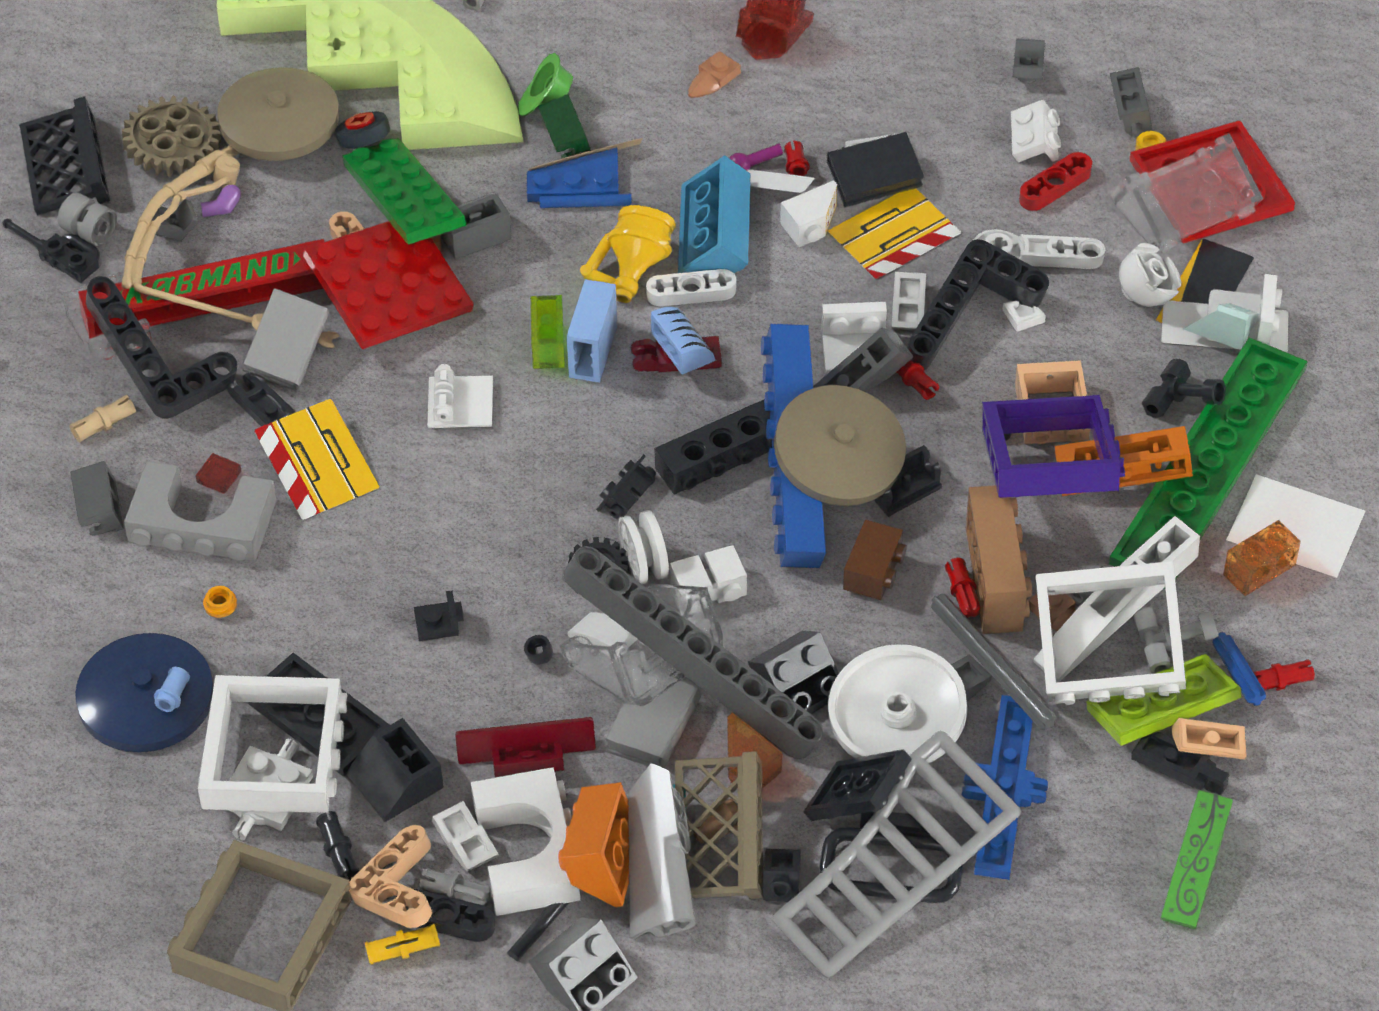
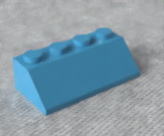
M725 155L681 186L678 273L726 269L736 273L748 265L751 174Z

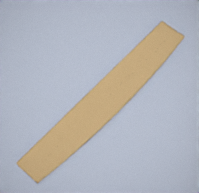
M643 138L615 144L612 146L592 150L589 152L581 153L578 155L542 164L536 167L529 168L528 171L576 159L579 157L591 155L618 147V150L627 147L641 144Z

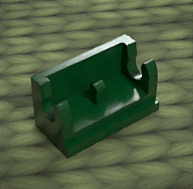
M569 94L538 106L556 152L573 148L571 152L561 155L562 159L591 151Z

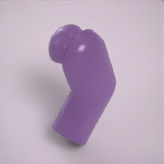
M227 185L222 189L216 200L201 202L203 217L231 213L240 200V189L235 185Z

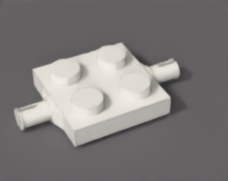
M286 739L278 754H270L249 746L229 781L310 783L313 778L312 769L291 761L299 745L294 740L291 743V739ZM229 810L240 817L232 834L236 838L240 836V840H245L253 824L267 825L282 831L293 812Z

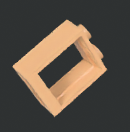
M1081 360L1017 364L1015 378L1017 400L1029 399L1028 394L1071 391L1073 396H1087ZM1090 429L1023 433L1025 444L1078 442L1089 440Z

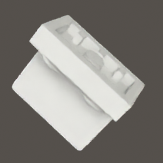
M886 302L822 304L821 330L826 375L881 328L886 329Z

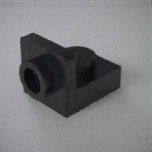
M453 590L446 591L447 602L414 607L419 642L459 636L458 622L464 621L461 601H454Z
M765 848L763 871L764 901L789 902L799 894L801 850Z

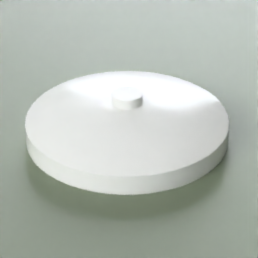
M896 644L871 649L850 661L841 670L832 685L829 694L828 711L831 728L837 741L852 757L858 758L904 749L910 756L911 753L938 731H944L956 742L966 722L967 700L965 688L959 674L944 658L925 648ZM939 748L926 761L928 763L933 762L945 754L942 748Z

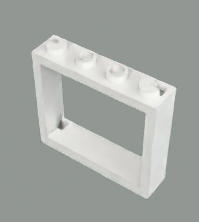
M1173 561L1036 574L1048 702L1055 701V704L1065 703L1066 705H1071L1076 702L1075 699L1089 698L1090 702H1105L1110 700V696L1124 695L1125 699H1139L1144 697L1145 693L1159 692L1161 696H1169V693H1179V690L1186 689ZM1165 584L1174 672L1056 683L1049 595Z
M215 675L198 784L201 808L212 810L328 813L330 797H334L337 791L336 778H332L333 770H339L340 749H336L337 742H342L344 737V722L340 721V715L347 712V693L341 692L340 679ZM232 702L326 704L316 783L220 781Z

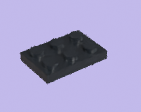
M904 749L837 761L803 813L811 821L879 811L888 802L887 796L893 787L905 776V769L912 758Z

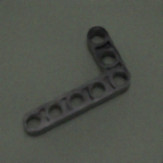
M975 239L966 246L912 334L907 346L913 355L911 361L922 365L924 370L931 365L980 284L1010 301H1018L1020 305L1033 308V306L1038 307L1042 303L1048 289L1049 279L1047 275L985 240ZM930 326L937 327L939 330H935ZM916 349H920L925 353H920Z
M105 276L94 277L90 280L86 293L87 309L156 416L163 419L172 418L226 390L227 385L235 381L238 363L236 358L228 352L215 353L172 375L114 282ZM97 292H103L108 297L105 299H98L93 294ZM112 318H120L125 323L122 325H114L109 320H111ZM128 344H136L141 349L131 351L126 346ZM224 367L229 373L220 375L214 369ZM144 370H153L158 375L147 377L142 372ZM191 381H196L202 387L199 389H192L187 385V383ZM164 395L170 396L174 402L169 404L163 403L159 400V397Z

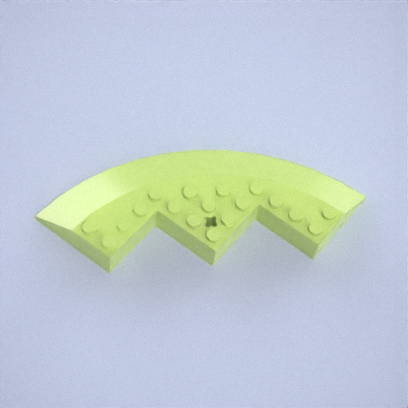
M217 0V14L221 36L306 30L308 72L325 80L334 91L398 86L402 142L408 150L523 142L517 105L509 83L495 59L476 35L453 14L432 0Z

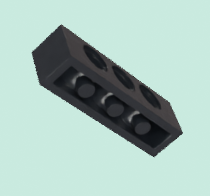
M764 399L654 448L655 469L674 495L684 490H690L697 484L710 478L719 477L726 471L741 464H748L753 459L769 452V449L772 448V439H767L766 426L768 419H770V411H765Z

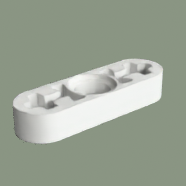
M726 269L657 275L651 277L646 283V298L648 302L659 307L723 301L731 299L736 294V276L733 272ZM688 284H695L700 287L693 292L683 289ZM705 284H709V288L705 289ZM658 289H663V292H658Z

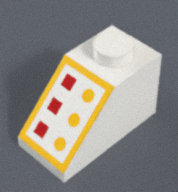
M831 181L781 202L780 224L798 247L816 242L826 236L837 204V183Z

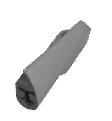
M651 763L628 793L630 936L633 939L648 931L657 937L670 935L692 928L696 923L685 854H688L691 849L685 805L680 793L673 787L671 772Z

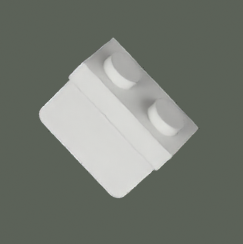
M1264 275L1261 295L1217 289L1212 290L1209 296L1208 315L1216 311L1219 304L1226 305V303L1259 313L1258 319L1248 338L1250 337L1269 345L1272 331L1278 332L1280 313L1274 312L1275 307L1280 308L1282 289L1276 288L1277 275Z

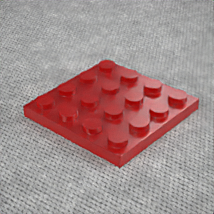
M1241 120L1130 153V162L1183 244L1294 211V199Z
M389 221L305 248L303 257L361 349L461 316L473 310L474 303L432 238L430 237L408 245Z

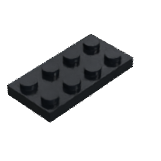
M295 653L288 656L265 676L327 678ZM348 693L346 700L347 712L340 715V721L344 722L343 741L337 742L336 749H340V768L335 771L343 777L347 774V770L371 737L390 725ZM246 702L319 758L326 704Z

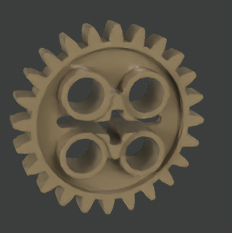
M175 96L171 97L170 102H166L163 97H160L157 104L152 100H148L147 108L138 105V113L130 112V120H124L122 140L123 149L127 150L128 159L134 158L135 166L143 164L145 172L155 168V175H159L162 170H166L168 177H171L173 171L176 170L181 175L184 173V169L194 167L198 160L215 150H219V143H221L219 122H216L215 113L209 114V107L207 106L199 109V101H195L191 105L188 104V97L183 98L181 102H177Z

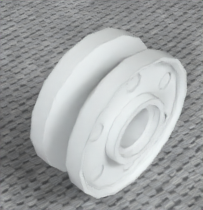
M652 511L640 512L639 528H637L630 516L620 517L618 521L621 547H624L626 550V556H628L630 575L639 583L645 584L648 581V567H650L656 579L667 578L669 574L667 551L660 527Z

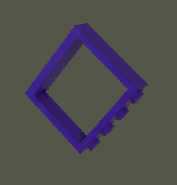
M1100 395L982 402V432L999 498L1119 491V477H1125L1124 458L1120 457L1119 441L1115 440L1113 423L1109 424V409L1103 408ZM1091 429L1100 459L1011 465L1004 434Z

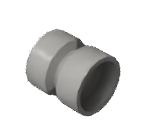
M76 192L65 199L57 219L60 228L80 236L81 239L92 245L101 246L112 236L117 223V214L114 210L100 203H95L89 197Z

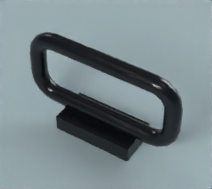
M875 812L861 813L860 828L841 827L832 831L825 838L821 851L820 873L835 860L837 845L843 841H853ZM890 813L887 819L916 849L941 851L947 854L948 857L951 856L911 814ZM879 831L869 842L871 844L893 846ZM963 865L947 877V883L944 887L933 889L919 902L944 903L952 899L959 891L961 885ZM850 880L865 896L896 899L881 883ZM833 883L828 886L831 890L842 893ZM904 886L908 891L914 888L912 886Z

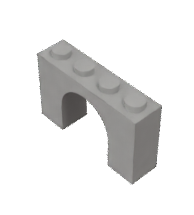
M146 461L124 520L128 542L141 546L151 545L173 551L183 550L206 556L216 555L229 557L234 560L256 562L277 501L273 480L241 475L230 507L214 519L194 522L182 519L173 512L182 488L179 467L177 465Z

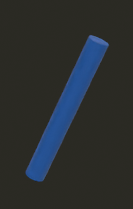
M632 194L540 196V208L632 205Z

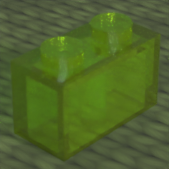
M562 295L530 296L533 369L565 368Z

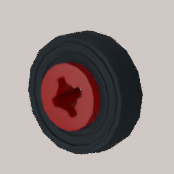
M365 112L341 122L335 132L337 140L343 148H360L383 139L390 132V124L383 112Z

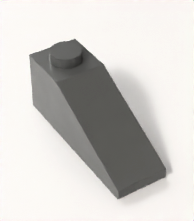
M881 328L817 382L813 388L839 385L867 392L890 378L909 362L913 355L895 332Z

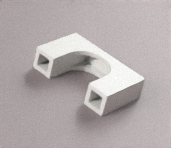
M554 767L471 782L478 826L482 825L484 830L513 824H529L542 829L551 838L546 848L532 858L488 866L489 882L496 916L548 907L555 903L580 901L579 888L571 885L566 871L560 868L558 860L559 851L563 849L566 839V827L571 822V813L569 808H562L561 801H566V792L563 780L556 781Z

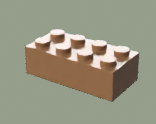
M996 485L969 487L965 530L973 579L977 587L975 591L981 606L979 616L982 634L1022 632L1024 618H1029L1030 616L1028 597H1032L1031 578L1024 575V570H1027L1026 551L1020 550L1019 544H1022L1023 541L1021 524H1015V518L1018 517L1016 497L999 498Z

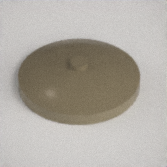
M269 68L242 77L226 90L218 105V122L223 138L236 151L260 160H290L317 150L331 138L339 123V105L332 87L319 76L297 68Z
M828 385L805 391L786 406L775 431L774 449L777 462L784 475L801 492L827 504L852 506L870 502L883 495L892 487L904 464L906 442L899 421L892 411L880 400L856 388Z

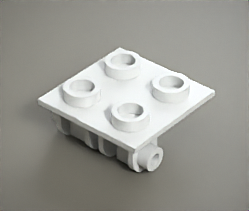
M439 365L434 372V377H429L427 427H492L493 375L454 376V372L449 365Z

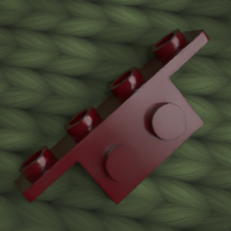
M592 717L462 730L455 733L458 763L463 765L493 761L495 778L554 767V772L564 771L563 754L593 751L596 749Z

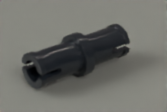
M329 811L331 818L329 820L325 812L315 820L325 842L323 850L325 855L331 858L337 876L346 879L345 874L347 873L350 881L360 871L350 850L352 848L351 840L348 836L344 835L337 813Z

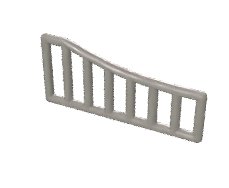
M944 731L936 732L910 754L912 760L905 769V776L893 787L887 796L888 802L886 805L873 814L854 840L824 871L773 915V922L825 977H831L1020 816L1021 810L1016 803ZM939 748H942L1003 811L989 824L926 761ZM916 771L977 833L963 846L906 790ZM897 802L951 855L936 869L887 819ZM878 831L924 877L910 891L866 847ZM856 857L898 900L883 914L843 873ZM831 883L871 923L856 937L817 897ZM805 906L844 945L829 960L791 920Z

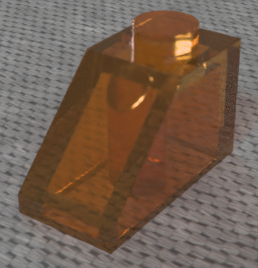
M734 713L728 715V757L742 756V752L756 751L762 761L763 789L782 772V752ZM728 767V777L731 783L738 778V767Z

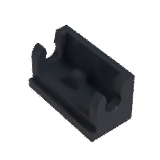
M925 445L905 455L903 467L895 483L883 495L874 499V502L888 517L942 489L940 465L937 462L931 466L929 462L930 452Z

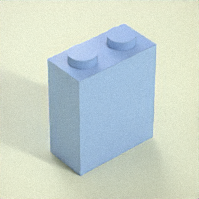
M585 279L567 333L569 378L600 383L617 329L616 284Z

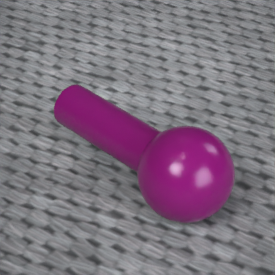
M780 143L749 155L734 153L729 159L743 169L748 170L754 165L784 154Z

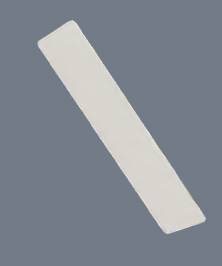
M746 170L751 174V187L803 193L814 180L813 177Z

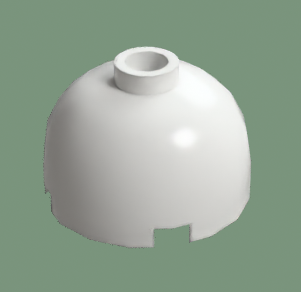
M1140 243L1124 258L1119 268V280L1124 296L1130 301L1146 307L1159 306L1168 302L1179 293L1177 289L1182 283L1179 272L1171 259L1167 256L1163 260L1157 254L1160 249L1152 244Z

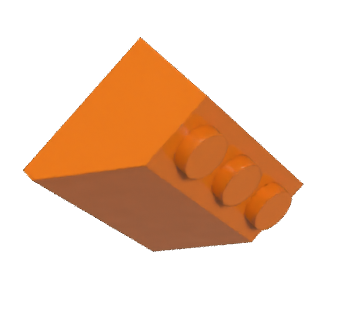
M621 782L581 787L578 800L573 805V816L570 825L566 827V839L563 849H560L558 854L560 868L566 871L571 885L614 907H623L629 885V801Z

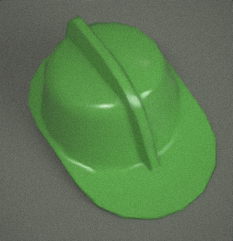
M556 53L549 54L538 66L533 80L518 103L517 108L520 116L528 115L539 105L568 94L573 82V76L560 65V57Z

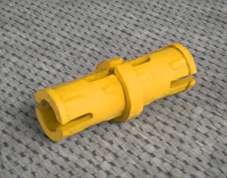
M435 924L403 933V930L395 931L396 935L365 942L370 965L402 956V959L409 958L410 953L440 946Z

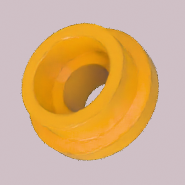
M212 587L204 597V610L208 615L216 618L229 616L237 607L236 595L228 587Z

